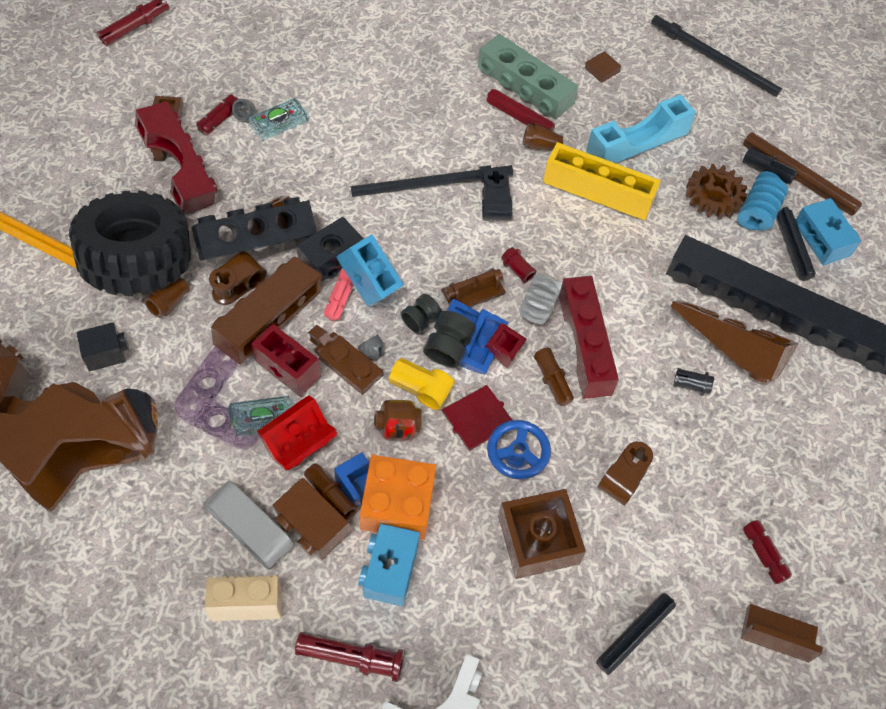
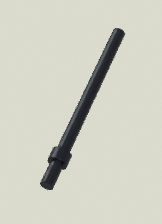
M658 15L653 17L651 24L666 32V36L669 38L680 40L775 97L781 93L783 88L683 31V27L677 23H670Z
M491 165L479 166L477 170L350 186L352 197L478 180L484 183V173L491 168ZM512 165L498 167L504 169L508 176H513Z

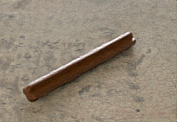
M751 132L745 138L743 145L746 148L753 147L755 150L771 158L775 156L777 161L797 170L795 180L826 200L831 198L838 208L849 215H855L861 208V201L759 135Z

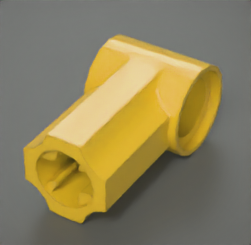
M402 357L399 360L397 359L389 375V383L416 395L420 403L433 410L441 408L455 384L454 379L448 373L439 369L429 371Z

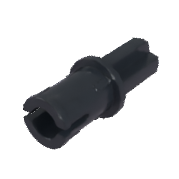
M753 147L748 149L743 158V163H747L762 172H772L778 175L786 184H791L797 175V170L777 161V157L773 156L771 158L755 150Z

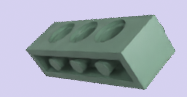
M500 33L479 49L478 68L484 74L490 75L499 81L503 87L514 91L524 101H528L536 106L543 114L549 115L556 120L575 104L578 91L577 84Z

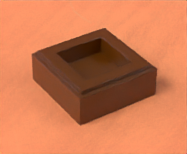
M604 51L588 60L585 64V69L603 83L618 74L621 70V65Z

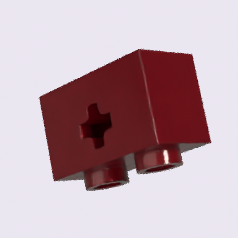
M275 324L268 327L251 343L255 361L299 397L321 377L319 359Z

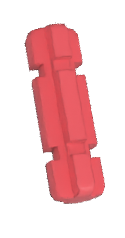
M344 269L340 271L338 281H336L328 301L330 304H327L324 310V316L331 321L341 318L343 308L341 307L345 308L353 288L351 286L353 283Z

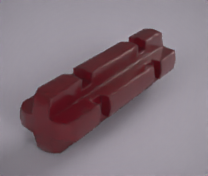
M229 94L222 100L224 103L220 102L205 115L207 118L203 117L196 123L197 130L205 136L210 134L214 130L213 126L218 127L231 115L232 105L238 98Z
M755 520L745 525L743 531L748 540H753L752 546L764 567H769L771 570L769 575L773 582L780 584L790 579L792 572L786 563L782 564L781 560L783 558L770 536H765L764 532L766 530L761 521Z

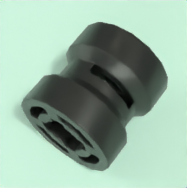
M423 293L415 300L413 306L408 305L400 312V315L409 329L415 334H421L427 329L429 322L437 320L442 310L434 298Z

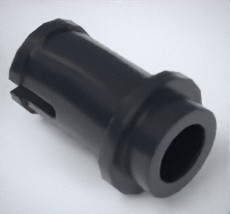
M677 368L673 387L698 391L703 396L704 393H711L714 376H710L709 372L701 374Z

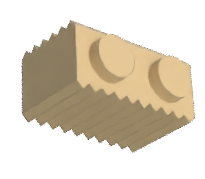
M260 574L257 578L254 575L250 578L247 575L243 578L240 575L236 578L231 575L229 578L217 576L213 579L210 576L207 579L205 612L211 621L281 619L282 587L275 574L272 577L268 574L263 577Z

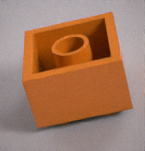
M371 454L360 511V530L378 533L381 523L420 532V539L425 540L436 464Z

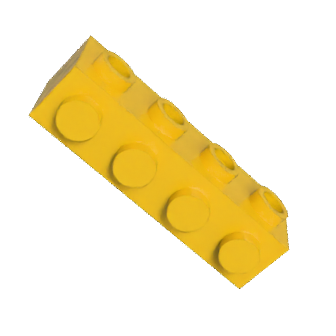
M558 142L547 160L543 180L545 184L644 221L648 216L661 182L660 179Z

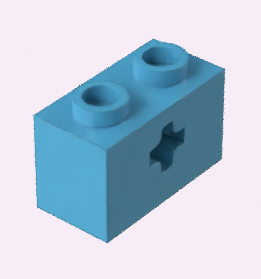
M831 198L803 207L796 218L801 235L823 266L852 256L862 241L856 230L852 228L842 211Z
M373 234L336 256L367 307L384 299L404 285Z
M380 523L378 534L372 533L369 540L367 553L372 554L369 566L363 565L358 585L363 586L364 598L404 607L419 546L420 532ZM388 559L394 560V564H391L389 570L383 569V564H386Z

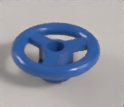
M511 420L502 423L491 433L487 443V453L494 468L504 476L512 479H528L538 475L545 469L550 460L551 447L548 437L537 425L525 420ZM518 429L516 440L508 445V447L497 450L499 438L510 430ZM527 431L532 433L541 445L540 459L530 452L529 446L525 442ZM519 449V450H521L523 453H522V454H517V453H515L513 450ZM505 459L506 463H507L510 467H508L507 465H505L501 460ZM527 464L531 466L528 469L518 470L519 468L525 467Z

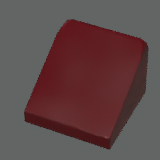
M501 323L487 342L486 347L508 369L527 338Z

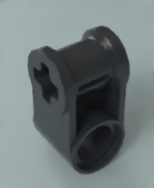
M490 168L484 173L483 221L511 220L512 197L510 196L508 174L502 168Z

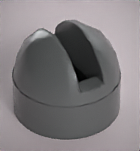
M237 99L232 105V113L238 120H250L256 111L255 105L248 99ZM241 106L248 108V112L241 110Z
M378 334L357 346L360 352L370 360L377 359L384 352V345Z

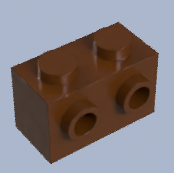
M303 477L273 504L277 516L274 518L275 521L285 532L289 533L293 530L300 537L297 543L309 556L315 553L323 560L351 533L349 522Z

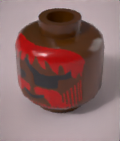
M388 399L382 403L380 410H375L374 428L380 429L381 436L385 440L409 441L415 436V433H419L421 430V410L416 408L411 400Z

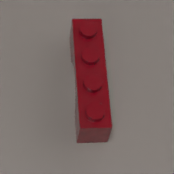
M168 101L136 109L135 127L146 148L165 151L173 156L180 165L181 169L171 179L170 194L176 205L185 214L213 205L215 194L217 193L216 183L212 177H208L202 157L196 155L190 135L184 133L178 113L171 109Z
M593 276L563 278L559 300L564 322L568 321L571 325L575 339L577 355L576 373L582 398L612 396L619 378Z

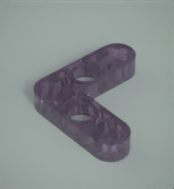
M214 347L177 397L174 408L179 419L235 448L241 450L249 449L258 441L257 428L252 424H242L247 417L241 414L238 417V414L234 411L230 415V409L214 402L238 366V363L231 358L230 361L224 360L220 364L218 357L224 358L226 354ZM206 377L216 380L215 385L209 389L199 387L200 381ZM194 402L196 409H189L186 412L183 406L185 404L190 406ZM220 414L225 417V422L219 427L208 425L209 419L214 415ZM236 420V424L240 429H246L250 426L249 432L254 433H249V437L243 436L239 439L237 432L231 429L232 422L234 421V425Z

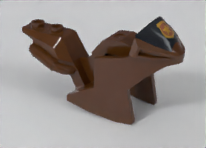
M0 339V463L32 499L49 512L53 511L83 472L140 460L146 461L155 453L158 414L155 400L148 393L127 388L103 399L102 403H100L94 392L76 382L60 385L53 383L49 387L44 388L43 393L35 400L23 401L22 398L30 377L20 362L23 356L11 345L4 347Z

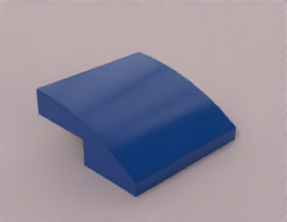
M452 299L446 311L459 313L470 319L476 326V331L470 344L464 346L466 353L460 363V367L485 375L494 357L487 349L486 344L501 323L508 325L509 322L485 309L478 312Z

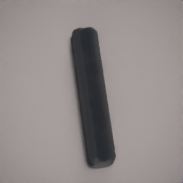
M783 207L777 215L780 229L798 278L808 281L815 277L816 272L793 211L788 207Z
M662 593L597 659L596 664L607 675L611 674L676 607L675 601L668 594Z

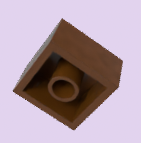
M566 489L501 503L498 519L515 579L580 565L586 550Z

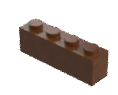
M295 256L286 264H281L273 275L267 280L261 281L247 297L239 299L234 308L214 321L211 326L213 345L241 365L253 354L251 343L268 327L275 324L281 329L315 299L321 292V274Z

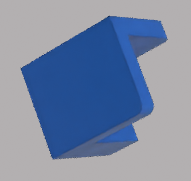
M363 452L334 468L335 480L341 483V489L358 507L362 506L369 469V461Z

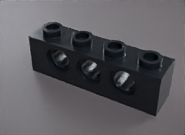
M299 197L283 200V206L274 208L272 203L255 206V212L245 213L244 209H237L226 212V218L216 220L215 215L197 218L198 224L191 226L199 260H208L310 237L317 232L310 201L300 202ZM278 214H282L287 218L288 226L286 229H282L277 225L276 217ZM250 220L259 223L260 233L258 235H253L249 232L248 222ZM221 226L231 229L233 236L230 242L220 238L219 229Z

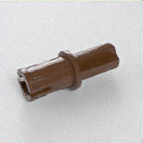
M546 347L538 350L533 357L544 376L542 378L543 383L548 384L557 404L565 406L574 400V396L564 378L566 373L564 369L559 367L551 348Z
M316 463L305 470L304 476L342 517L348 520L356 513L358 506L344 493L340 482H333Z

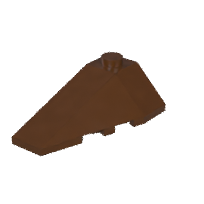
M683 300L673 301L671 304L675 311L739 367L750 372L749 376L763 383H767V380H775L780 376L799 344L762 328L749 331L746 329L747 325L742 321L726 317L724 320L718 319L720 314Z

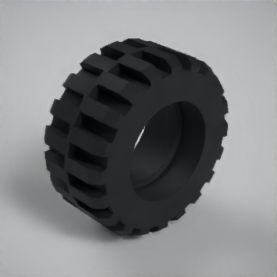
M121 191V194L114 195L110 193L106 194L102 199L96 198L90 201L89 206L84 205L75 214L69 228V238L75 265L80 273V277L100 291L105 289L108 294L117 295V293H123L124 296H133L134 293L149 294L151 290L166 288L169 282L174 283L189 266L191 247L187 218L183 210L169 198L164 199L162 195L156 193L151 195L146 191H138V193Z

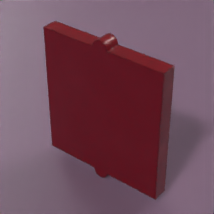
M488 385L442 409V413L453 427L452 432L458 434L469 451L487 442L491 433L499 425L512 420L504 409V402L496 398Z

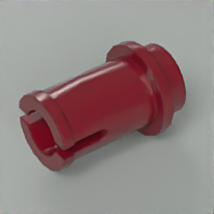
M511 247L501 257L503 266L509 267L525 284L536 275L537 271L521 256L522 251L520 249Z

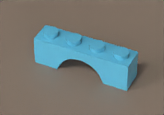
M682 94L659 102L647 118L632 127L620 128L615 121H611L591 129L586 152L610 162L618 163L688 134L696 111Z

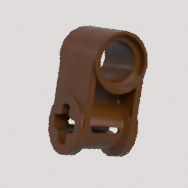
M243 251L236 254L231 260L210 273L209 283L213 288L212 297L214 301L220 305H229L250 290L255 289L261 281L265 280L267 271L248 252Z
M639 441L630 443L617 461L607 470L597 488L625 506L640 485V481L653 460L651 448L646 443ZM635 458L639 459L637 463L633 462Z

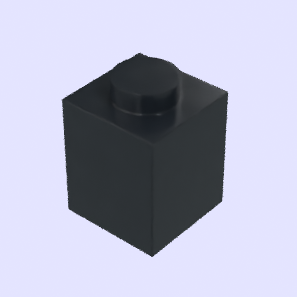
M114 322L76 332L81 358L89 372L126 362L124 351L129 350L128 341L124 332H118Z

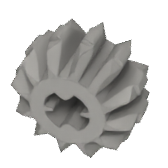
M537 273L534 275L519 309L520 315L533 323L544 324L547 322L561 290V282L547 274Z

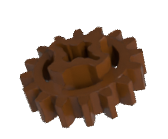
M711 164L709 169L701 166L699 172L693 171L686 185L688 189L686 197L691 198L690 206L698 205L697 212L700 213L705 210L709 218L713 213L717 215L718 219H722L724 213L732 217L734 211H740L748 195L745 193L747 185L741 184L743 177H735L736 171L734 169L730 172L725 171L726 167L724 165L720 169H716L714 164Z

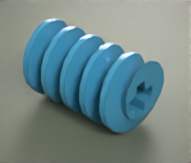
M765 171L756 177L752 189L749 191L748 197L745 199V203L737 217L738 224L743 228L761 231L772 228L774 220L777 218L781 205L788 193L787 185L778 175Z

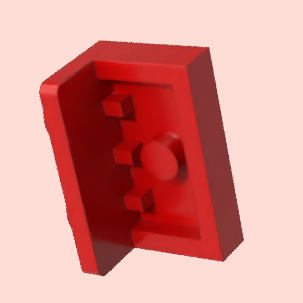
M310 395L256 431L273 461L285 471L300 465L306 457L317 449L325 447L338 434L336 429L327 423L316 400Z

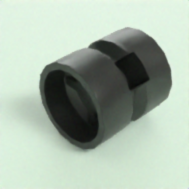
M442 311L434 325L437 332L429 335L423 348V353L429 359L442 366L457 368L460 366L466 353L464 346L470 344L476 331V326L470 319L459 313Z

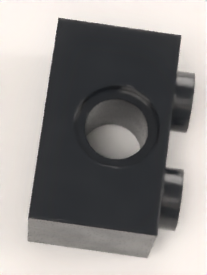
M342 216L296 245L298 259L319 272L322 282L325 279L335 277L343 268L336 256L364 238Z

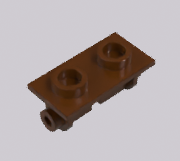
M494 268L489 269L486 273L456 284L450 283L449 286L441 289L448 304L452 299H455L469 307L506 293L500 282L503 280V274L500 269L495 270Z

